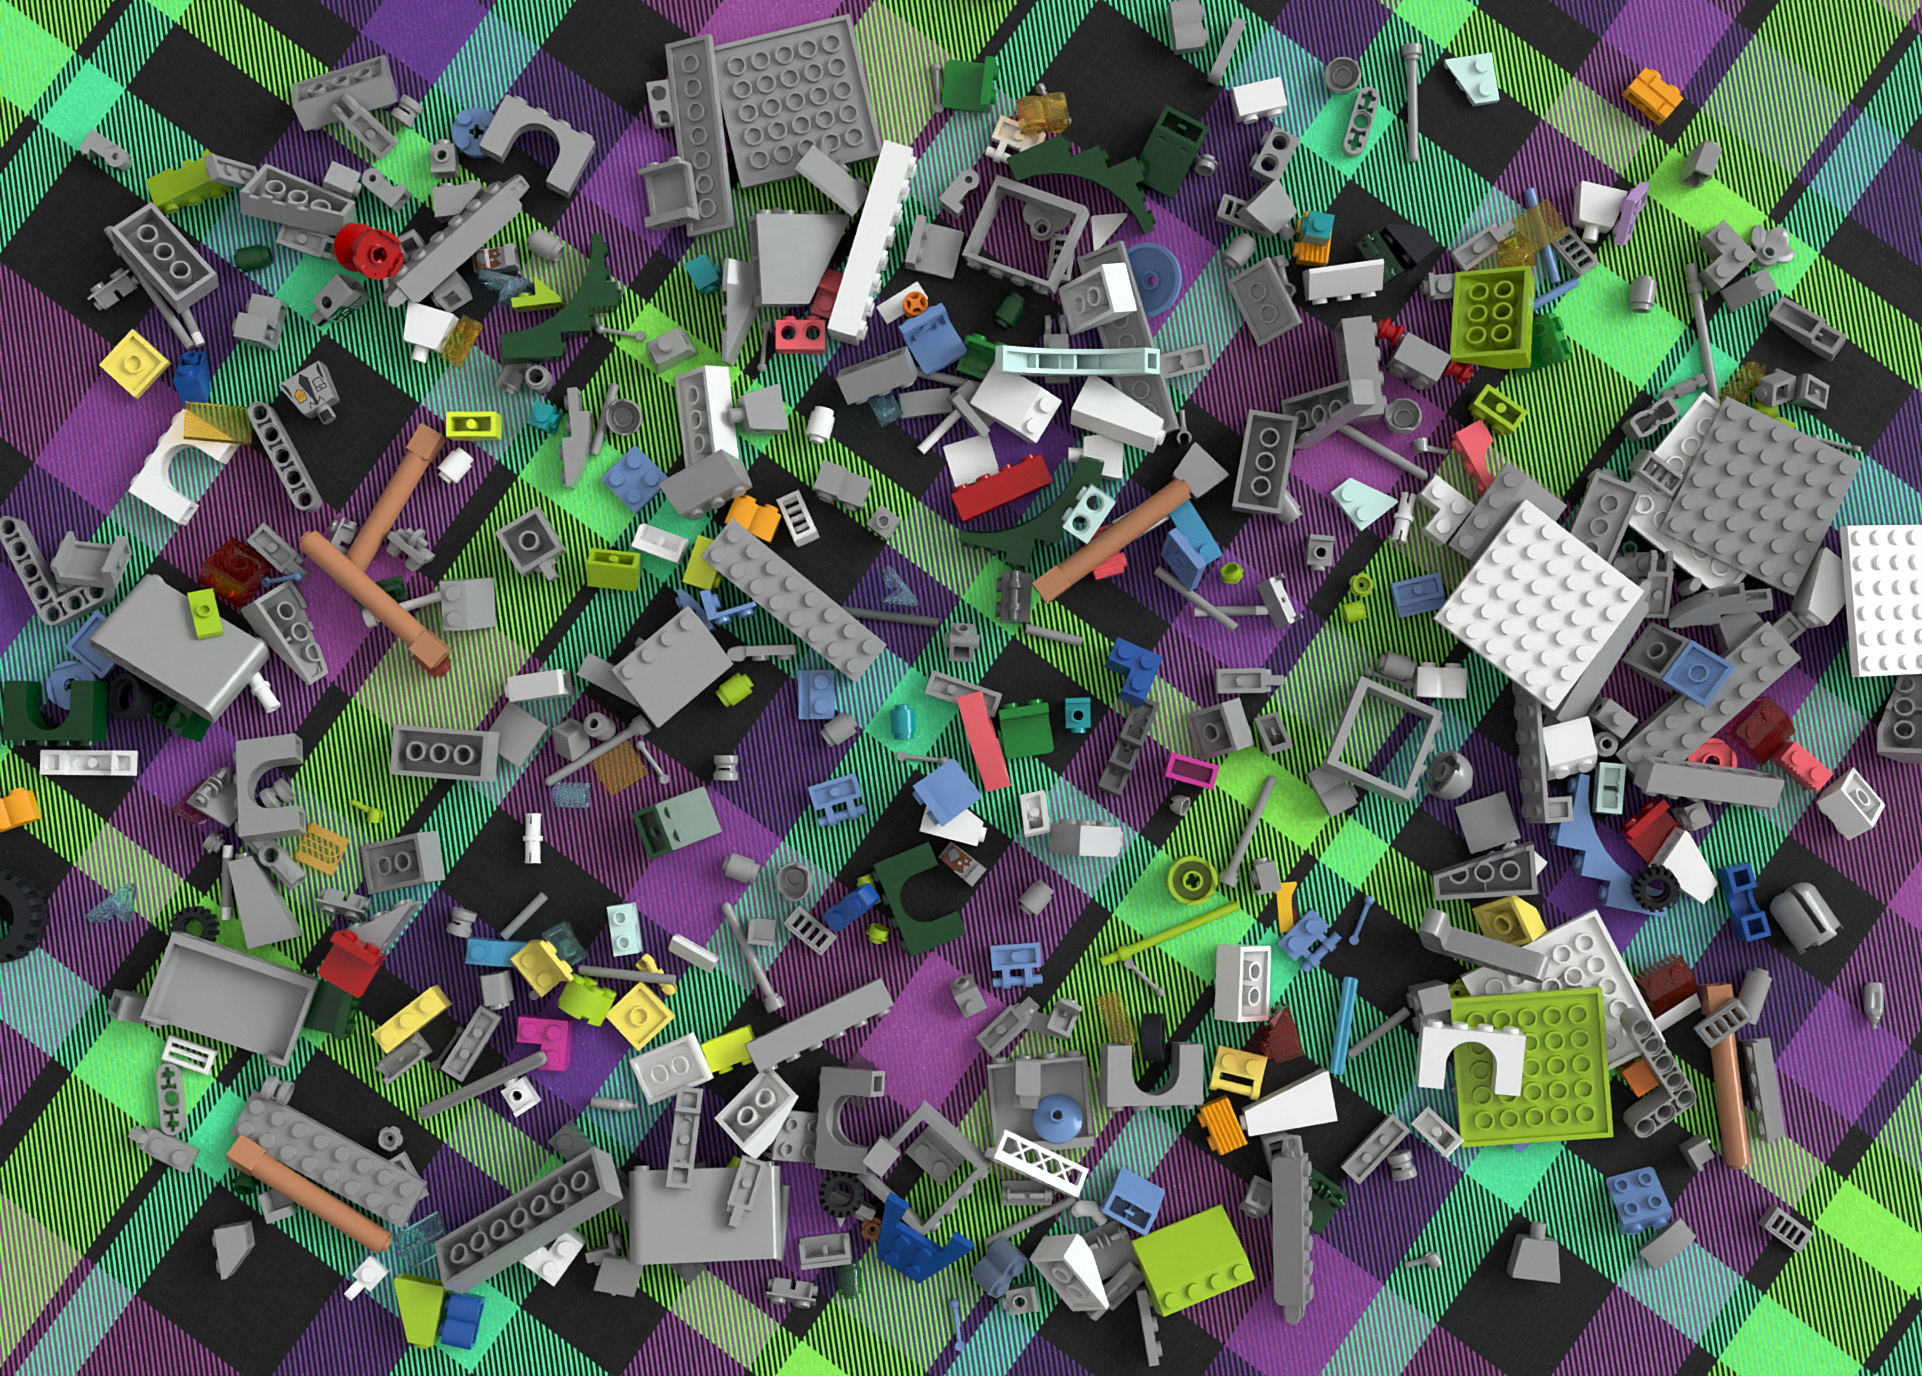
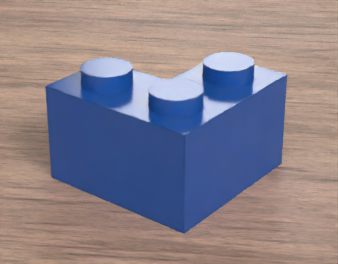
M1117 637L1104 667L1126 676L1118 699L1140 708L1146 700L1163 657Z

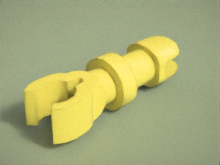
M645 954L636 963V967L642 972L664 973L662 969H657L654 959L649 954ZM658 983L662 987L661 990L667 995L671 996L677 991L676 984Z

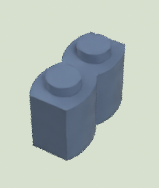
M999 1237L990 1246L986 1256L975 1265L970 1276L988 1295L998 1298L1008 1291L1012 1279L1023 1272L1028 1259L1010 1240Z

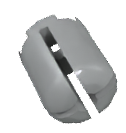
M1798 883L1787 888L1784 893L1776 895L1769 905L1771 914L1799 954L1806 953L1804 948L1810 945L1820 946L1836 936L1837 932L1835 929H1844L1817 889L1810 883Z

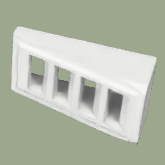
M799 490L777 499V503L797 547L820 537ZM796 501L799 502L798 505H795L786 510L785 506ZM802 510L803 513L790 518L789 515ZM806 519L807 522L794 527V524Z

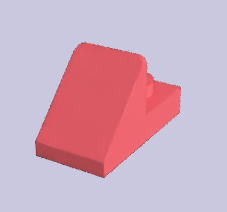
M826 268L817 286L818 291L810 312L811 315L830 321L844 273Z

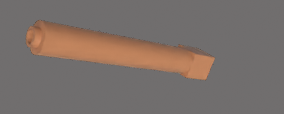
M420 423L406 446L408 451L345 555L364 573L429 463L435 461L448 439L423 423Z
M1177 478L1088 544L1032 582V586L1045 604H1049L1081 578L1191 498L1189 493L1192 492V489L1184 479L1181 481Z
M317 530L312 533L307 531L300 538L299 542L301 544L299 549L409 646L408 649L429 668H437L453 651L435 633L427 630Z
M1718 982L1699 985L1702 1013L1706 1017L1733 997L1732 984ZM1733 1008L1731 1011L1733 1014H1736L1735 1009ZM1726 1014L1722 1016L1728 1025L1732 1023ZM1717 1020L1713 1022L1720 1031L1723 1030V1027ZM1708 1026V1033L1713 1038L1715 1034ZM1734 1032L1710 1048L1725 1165L1731 1166L1733 1170L1746 1169V1165L1751 1163Z
M242 1134L227 1152L226 1163L245 1175L254 1176L377 1255L381 1251L386 1253L394 1241L390 1238L392 1232L266 1153V1149Z

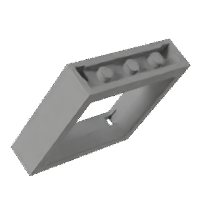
M997 175L962 256L966 260L967 265L975 270L983 268L988 270L989 274L1002 279L1005 276L1018 286L1024 287L1026 284L1032 286L1033 290L1040 294L1046 295L1048 292L1055 295L1090 214L1084 205ZM1004 195L1075 219L1048 281L978 256Z
M1361 676L1353 685L1320 769L1399 805H1404L1409 800H1413L1417 793L1418 787L1415 784L1417 779H1420L1425 772L1426 765L1423 763L1426 756L1429 757L1433 751L1435 743H1432L1434 735L1440 732L1443 722L1440 721L1443 712ZM1365 693L1429 721L1403 789L1339 761Z
M924 1099L887 1140L898 1147L911 1131L924 1120L976 1167L926 1221L908 1206L901 1219L912 1229L925 1236L928 1231L932 1234L940 1226V1219L944 1214L949 1216L958 1206L956 1202L960 1197L965 1199L973 1191L974 1187L972 1185L977 1180L981 1182L989 1174L990 1170H988L991 1160L984 1157L985 1154ZM858 1173L856 1175L858 1180L884 1203L890 1192L895 1194L873 1173Z

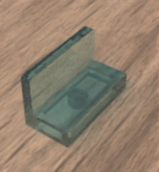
M435 1211L394 1235L398 1255L411 1267L416 1268L437 1256L434 1242L449 1234L446 1231L442 1214Z

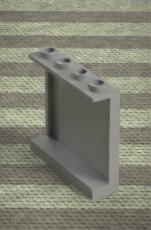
M1080 1050L1066 1051V1055L1056 1056V1052L1041 1053V1057L1031 1058V1054L1016 1056V1059H1040L1041 1095L1039 1096L1038 1103L1051 1095H1064L1073 1099L1080 1107L1083 1121L1079 1133L1072 1140L1061 1144L1047 1142L1037 1134L1033 1125L1035 1109L1013 1108L1015 1060H1006L1005 1056L991 1058L992 1062H987L994 1148L1002 1129L1012 1132L1049 1151L1095 1146L1092 1131L1087 1057L1085 1053L1081 1054ZM1055 1113L1053 1118L1059 1120L1062 1118V1115ZM1007 1137L1002 1151L1008 1154L1017 1151L1014 1140ZM1029 1149L1023 1153L1035 1152V1150Z

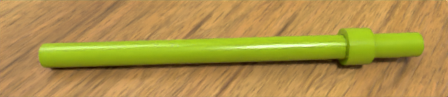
M1236 901L1129 946L1126 944L1117 948V951L1101 957V964L1105 967L1119 960H1122V962L1132 958L1131 955L1240 910Z

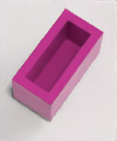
M1170 752L1163 777L1213 790L1220 766Z

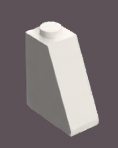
M563 669L507 677L508 683L504 684L505 696L513 703L573 696L571 673Z
M926 805L920 827L921 832L974 846L978 845V841H984L987 828L982 827L983 821L968 809L942 827L940 823L934 825L926 814L930 811Z
M1674 827L1648 866L1650 868L1651 864H1656L1659 867L1661 864L1666 869L1669 868L1678 879L1681 887L1678 890L1702 904L1713 896L1714 889L1718 884L1690 833Z

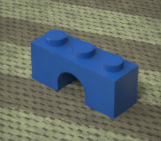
M1737 862L1716 868L1737 940L1749 942L1771 936L1765 911H1761L1757 907L1753 897V888L1757 887L1751 863Z

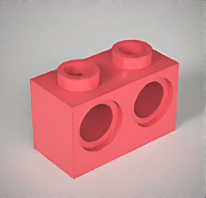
M783 316L782 320H776L777 353L826 354L825 320H821L819 316H808L806 320H796L794 316ZM788 329L796 332L794 338L790 340L782 337L784 331ZM812 329L820 332V336L815 340L807 338V333Z

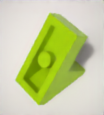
M535 276V295L526 292L518 294V297L511 298L512 308L517 313L565 307L563 299Z

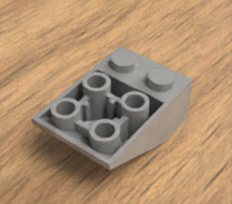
M412 898L402 900L392 905V911L389 909L378 912L369 917L371 922H359L347 929L355 932L360 940L365 943L371 942L377 945L381 952H384L391 948L422 905V901H413Z

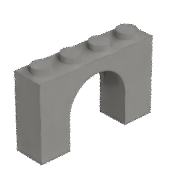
M506 94L479 144L480 151L503 164L515 140L521 134L531 130L548 133L557 141L560 147V154L546 180V185L549 189L569 199L596 149L593 137L584 131L578 133L571 129V125L564 120L558 119L556 121L550 118L549 113L539 107L534 109L528 106L527 102L519 96L514 95L511 97Z
M293 733L236 741V749L233 750V760L236 764L237 772L233 776L234 785L237 788V797L234 799V806L238 812V821L235 822L236 834L247 843L306 835V815L304 809L298 805L263 808L259 806L255 795L259 779L268 770L280 766L303 764L302 739Z
M1195 1041L1172 1042V1068L1168 1081L1156 1091L1142 1092L1136 1086L1132 1077V1045L1127 1043H1100V1104L1107 1106L1110 1111H1122L1123 1106H1132L1133 1110H1147V1106H1156V1109L1169 1110L1171 1105H1180L1181 1109H1195V1105H1203V1044Z
M838 1066L821 1067V1074L819 1076L820 1096L817 1104L819 1110L818 1124L816 1126L817 1142L814 1152L815 1168L860 1174L875 1173L863 1163L864 1157L873 1146L858 1145L848 1140L841 1129L840 1114L845 1102L854 1095L865 1097L884 1096L885 1071Z

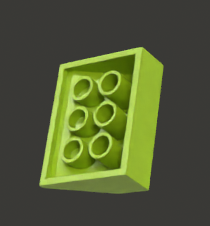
M1530 265L1455 272L1450 361L1500 369L1530 367L1535 280Z
M1222 1204L1150 1232L1147 1236H1140L1131 1240L1155 1312L1163 1317L1255 1279L1246 1253Z

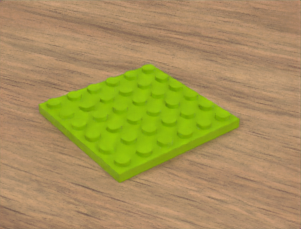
M1601 986L1451 997L1453 1009H1449L1451 1025L1453 1021L1468 1023L1470 1027H1478V1024L1493 1025V1029L1514 1026L1518 1027L1519 1031H1522L1526 1036L1520 1096L1494 1094L1491 1090L1493 1057L1487 1046L1478 1042H1464L1453 1049L1459 1136L1464 1140L1460 1144L1461 1147L1614 1137Z

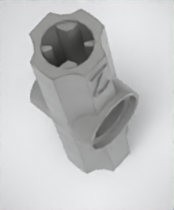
M274 839L245 842L256 853L260 862L268 866L290 890H293L305 881L307 876L305 871L289 856L287 849L280 846ZM276 850L278 856L277 859L274 862H272L270 859V855L272 851Z

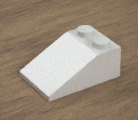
M1125 263L1102 264L1058 288L1070 335L1118 320L1137 311Z
M994 362L969 404L1026 442L1037 443L1062 401L1017 373L995 371Z
M774 1070L767 1074L761 1071L714 1119L744 1152L757 1159L776 1138L798 1096Z
M1078 1234L1043 1237L1032 1254L1030 1261L1072 1311L1106 1310L1109 1307L1093 1253L1086 1245L1085 1240Z

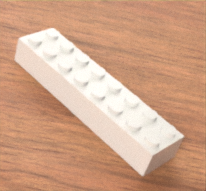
M884 140L827 327L829 336L832 339L855 346L859 345L860 340H865L868 330L866 319L867 317H872L875 307L873 296L874 293L879 294L882 284L880 273L881 270L885 271L889 261L887 250L888 247L892 248L896 238L895 224L899 225L903 215L902 201L906 202L910 192L909 178H914L917 169V157H914L913 148Z

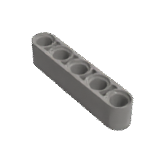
M257 401L252 403L248 408V417L293 504L298 509L307 513L316 512L321 507V497L274 408L263 402ZM262 409H266L267 414L265 418L259 420V412ZM277 430L278 437L271 442L269 436L271 432ZM284 452H288V461L281 463V455ZM299 473L300 481L293 485L292 477ZM310 494L312 501L308 506H304L303 499L306 495Z

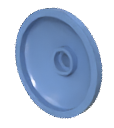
M1146 242L1136 244L1126 251L1146 317H1154L1168 310L1177 299L1182 281L1181 269L1175 256L1164 246ZM1153 277L1156 278V283L1154 285H1152L1151 283Z

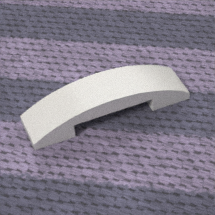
M41 750L40 774L137 776L138 751Z

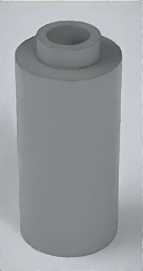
M1754 967L1753 971L1747 970L1737 998L1753 1016V1019L1748 1022L1753 1025H1757L1772 978L1768 977V971ZM1735 1010V1013H1736V1014H1734V1015L1736 1016V1018H1738L1740 1015H1739L1738 1012Z

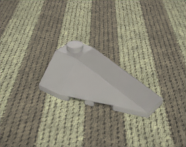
M725 258L722 291H727V303L725 306H722V314H724L727 327H724L722 330V361L728 366H734L759 307H754L752 264Z
M288 580L240 609L253 630L309 686L329 672L320 645L315 642L312 633L314 627L312 621H308L305 608H307L305 600L293 582Z
M1922 674L1898 676L1877 729V754L1901 763L1922 764Z

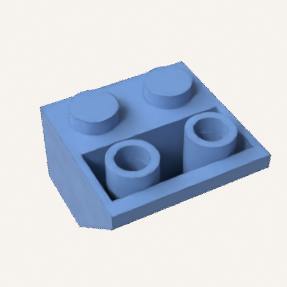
M1121 1166L1098 1211L1133 1231L1147 1236L1159 1212L1165 1190Z

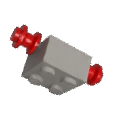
M1389 317L1385 321L1379 320L1377 324V337L1375 339L1380 340L1384 337L1389 340V347L1391 348L1398 342L1385 365V368L1389 369L1388 372L1392 376L1399 379L1403 377L1411 381L1410 385L1421 391L1423 389H1430L1438 382L1441 374L1444 377H1447L1449 374L1456 377L1458 385L1462 381L1467 383L1474 372L1471 369L1472 364L1450 361L1451 355L1409 332L1405 335L1402 334L1405 326L1395 327L1391 325V318Z

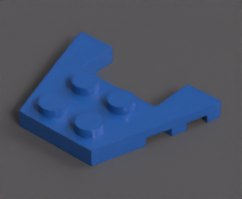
M890 1192L885 1202L877 1259L915 1282L921 1283L972 1250L974 1242L956 1231L945 1247H942L900 1222V1219L908 1209L909 1203Z

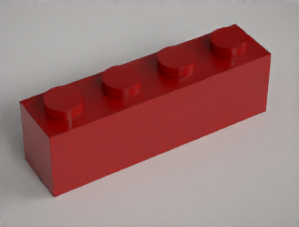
M1034 454L1025 456L1021 459L1022 463L1016 466L1007 464L998 469V474L991 477L989 473L982 475L976 479L977 483L968 486L965 483L954 488L955 493L951 494V499L962 524L1052 485L1053 480L1041 454L1036 457Z

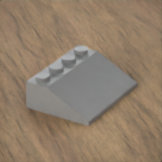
M1507 462L1454 533L1447 546L1475 564L1523 500L1527 499L1555 522L1567 505Z
M688 605L609 672L652 723L659 728L730 668L733 663L705 624Z

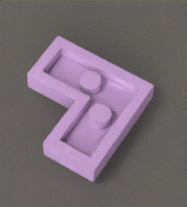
M1641 181L1634 189L1631 188L1627 197H1623L1619 206V212H1622L1620 220H1617L1613 229V234H1616L1614 244L1624 246L1631 238L1636 216L1646 203L1650 188L1649 183Z

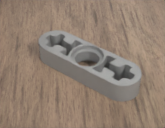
M1235 17L1208 77V82L1219 86L1247 21Z
M1373 87L1362 88L1355 99L1342 143V151L1348 157H1358L1366 146L1380 98L1378 91ZM1366 94L1371 95L1370 99L1373 101H1370L1366 110H1362L1365 99L1361 97H1365ZM1357 116L1364 117L1367 120V126L1365 128L1356 127L1354 118ZM1355 134H1357L1359 137L1356 145L1360 147H1357L1354 151L1351 150V145L1347 143H1351Z
M168 1062L162 1064L157 1069L156 1080L161 1129L165 1134L173 1136L185 1130L187 1114L182 1068L179 1065ZM168 1069L175 1073L171 1078L164 1075V1072L168 1071ZM176 1083V1087L165 1089V1085ZM168 1092H174L177 1095L178 1101L175 1105H169L166 1102ZM177 1108H178V1111H179V1112H175V1113H173V1112H171V1113H169V1114L167 1113V1111H171V1110H174V1109H177ZM173 1116L174 1121H179V1126H176L175 1130L174 1126H169V1121L173 1120Z

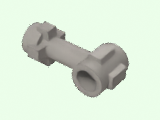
M1284 255L1272 257L1270 259L1292 300V296L1297 291L1296 287L1289 283L1285 267L1289 266L1288 259L1285 260Z

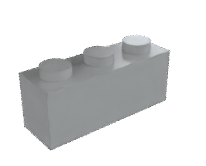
M905 346L841 369L836 379L848 405L854 402L855 404H862L871 396H884L890 393L893 388L911 386L916 381L918 371L908 347Z

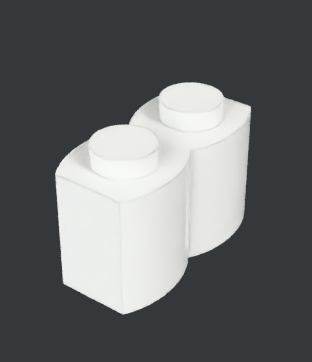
M1421 662V667H1415L1413 697L1466 698L1467 669L1460 668V664L1445 663V668L1436 667V663Z

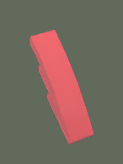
M982 691L956 697L969 743L986 791L989 792L1011 786L999 738H996L992 719L988 715Z

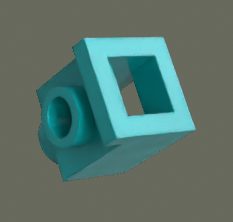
M535 400L527 423L532 428L555 436L564 413L558 411L554 406Z
M1065 698V729H1071V733H1086L1085 728H1091L1090 698ZM1075 711L1082 712L1083 717L1081 720L1074 718L1073 714Z

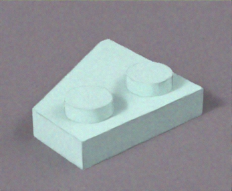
M1492 52L1445 59L1443 62L1446 70L1449 69L1456 78L1455 82L1461 90L1465 91L1467 99L1473 106L1493 104L1499 101Z
M1352 478L1346 480L1330 493L1331 497L1359 532L1398 503L1395 498Z

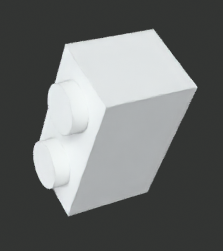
M1281 77L1233 87L1230 94L1237 123L1251 124L1258 121V118L1265 116L1268 119L1281 116L1287 107Z

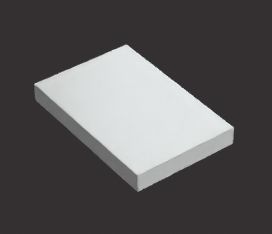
M694 1032L629 1060L648 1105L677 1094L678 1086L692 1088L714 1078Z

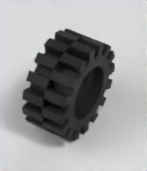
M1651 864L1650 868L1645 865L1642 872L1638 869L1636 871L1637 877L1633 876L1631 879L1633 884H1630L1631 893L1637 903L1646 911L1649 909L1653 913H1655V909L1659 912H1664V907H1667L1668 910L1671 909L1670 904L1672 902L1676 904L1678 901L1676 896L1680 897L1681 894L1678 890L1681 889L1680 884L1669 868L1666 869L1661 864L1659 867L1656 864ZM1653 880H1661L1665 884L1664 891L1658 896H1650L1646 893L1648 883Z
M203 906L183 908L170 921L173 926L169 927V932L180 931L187 933V923L192 919H196L203 926V932L199 937L212 942L217 940L215 935H219L220 930H217V926H220V924L215 922L217 916L211 914V910L204 909Z
M837 1171L831 1173L820 1185L818 1191L820 1205L825 1212L837 1218L848 1217L859 1210L864 1200V1188L861 1181L849 1172ZM839 1184L846 1185L851 1191L850 1200L843 1205L835 1203L831 1197L832 1189Z

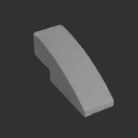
M1784 296L1780 298L1768 315V318L1788 335L1832 362L1846 342L1847 335L1826 324V319Z

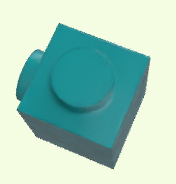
M1310 210L1307 217H1302L1299 229V232H1303L1301 242L1326 246L1330 240L1335 215Z
M706 253L684 264L700 295L713 294L719 289L718 286L722 285L719 277L723 274L716 262L711 264Z

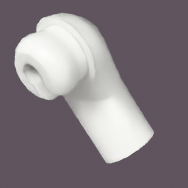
M1080 1200L1071 1208L1074 1217L1091 1216L1099 1227L1108 1221V1217L1098 1211L1100 1207L1094 1201Z

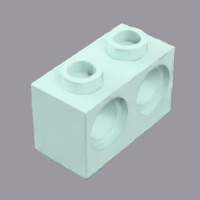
M1092 484L1088 488L1082 487L1076 496V499L1079 501L1074 509L1069 507L1061 518L1065 521L1062 527L1086 544H1088L1116 503L1115 499ZM1095 495L1101 499L1099 507L1091 508L1087 505V499L1090 496ZM1078 516L1084 517L1087 520V525L1082 529L1074 527V518Z
M1596 763L1592 813L1622 814L1626 764Z
M636 902L608 906L607 912L614 956L643 951Z

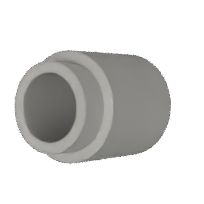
M541 228L537 231L533 230L527 239L528 249L547 261L558 262L565 251V245L562 244L560 239Z
M1245 233L1235 236L1222 254L1223 264L1230 270H1241L1255 252L1256 241Z
M1639 275L1637 279L1632 280L1629 305L1632 312H1651V307L1654 306L1657 287V282L1652 280L1653 277Z
M533 365L526 370L525 382L534 392L546 393L552 388L553 377L545 367ZM543 377V379L539 383H537L538 379Z
M1287 489L1285 491L1282 514L1276 515L1279 521L1284 522L1286 526L1302 515V512L1299 510L1301 507Z
M1389 650L1386 654L1380 655L1377 668H1380V674L1402 681L1404 679L1411 680L1416 667V661H1412L1411 657Z
M594 712L586 717L584 730L588 735L600 741H607L614 736L616 725L611 718L599 712Z
M842 712L824 725L825 728L820 732L832 747L835 744H841L857 732L855 727L858 724L850 713L845 715Z
M1593 733L1598 753L1597 757L1611 756L1616 752L1618 741L1612 733Z
M733 853L731 857L726 856L722 870L726 871V877L746 884L748 882H755L760 869V865L755 863V860Z
M1039 879L1036 883L1033 882L1020 897L1019 901L1022 904L1019 907L1029 916L1033 913L1038 916L1052 899L1051 895L1054 891Z

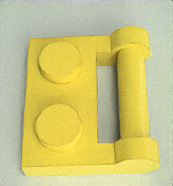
M1218 1045L1208 1088L1215 1091L1221 1089L1246 1095L1251 1100L1257 1101L1268 1057ZM1224 1072L1253 1079L1252 1086L1219 1079L1220 1073Z

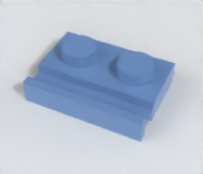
M1439 572L1390 584L1398 619L1440 609L1446 602Z
M798 670L799 720L835 718V670Z

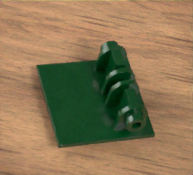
M1312 1168L1309 1177V1186L1312 1187L1309 1211H1312L1313 1218L1312 1224L1309 1227L1318 1234H1321L1338 1209H1343L1346 1201L1344 1200L1348 1193Z

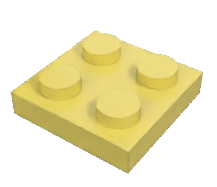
M132 329L99 366L132 396L139 399L169 367L171 362L137 331Z
M640 981L608 1011L606 1017L640 1051L675 1015L644 982Z

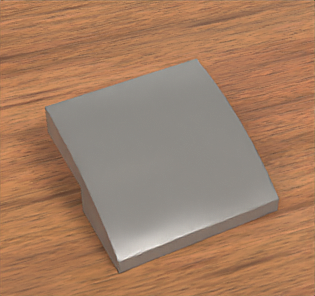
M508 701L489 731L499 732L498 753L517 767L522 768L549 727L516 703Z
M1506 791L1455 807L1471 854L1521 838Z

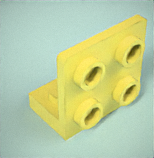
M531 940L509 958L539 997H543L560 981L571 982L574 979L570 974L573 971L566 961H560L555 955L557 950L548 940L546 942L544 940Z

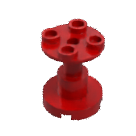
M347 223L337 233L332 248L333 256L343 268L352 272H360L364 276L375 280L394 276L401 268L404 259L400 247L401 243L394 234L383 229H373L363 223Z

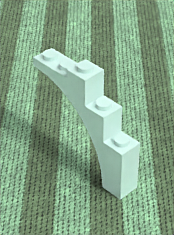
M999 345L996 346L995 371L1033 377L1055 375L1069 377L1157 375L1160 373V349L1146 347L1050 349Z

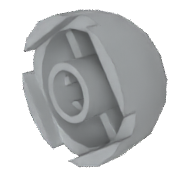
M1448 749L1449 752L1447 753L1444 751L1440 752L1432 760L1426 772L1431 774L1429 782L1425 780L1424 783L1427 792L1444 800L1457 799L1471 788L1473 780V769L1468 759L1452 749Z

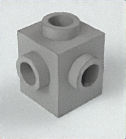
M951 623L950 633H945L944 646L949 648V661H974V649H979L980 634H975V624Z

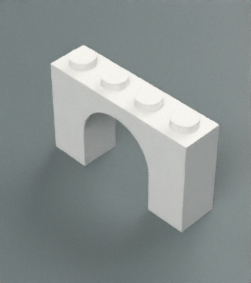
M182 409L181 412H178L173 417L172 426L168 432L159 438L158 447L154 453L148 455L144 462V468L140 474L134 476L128 491L170 519L186 526L199 505L172 486L168 475L171 460L181 450L199 448L214 459L227 465L240 444L193 413Z
M1427 1019V1023L1420 1022L1415 1082L1418 1087L1444 1089L1446 1061L1450 1052L1461 1043L1478 1042L1487 1046L1492 1053L1491 1090L1494 1094L1520 1096L1526 1036L1522 1031H1519L1518 1027L1504 1026L1503 1029H1493V1025L1478 1024V1027H1470L1468 1023L1453 1021L1452 1025L1442 1024L1443 1021L1437 1019Z

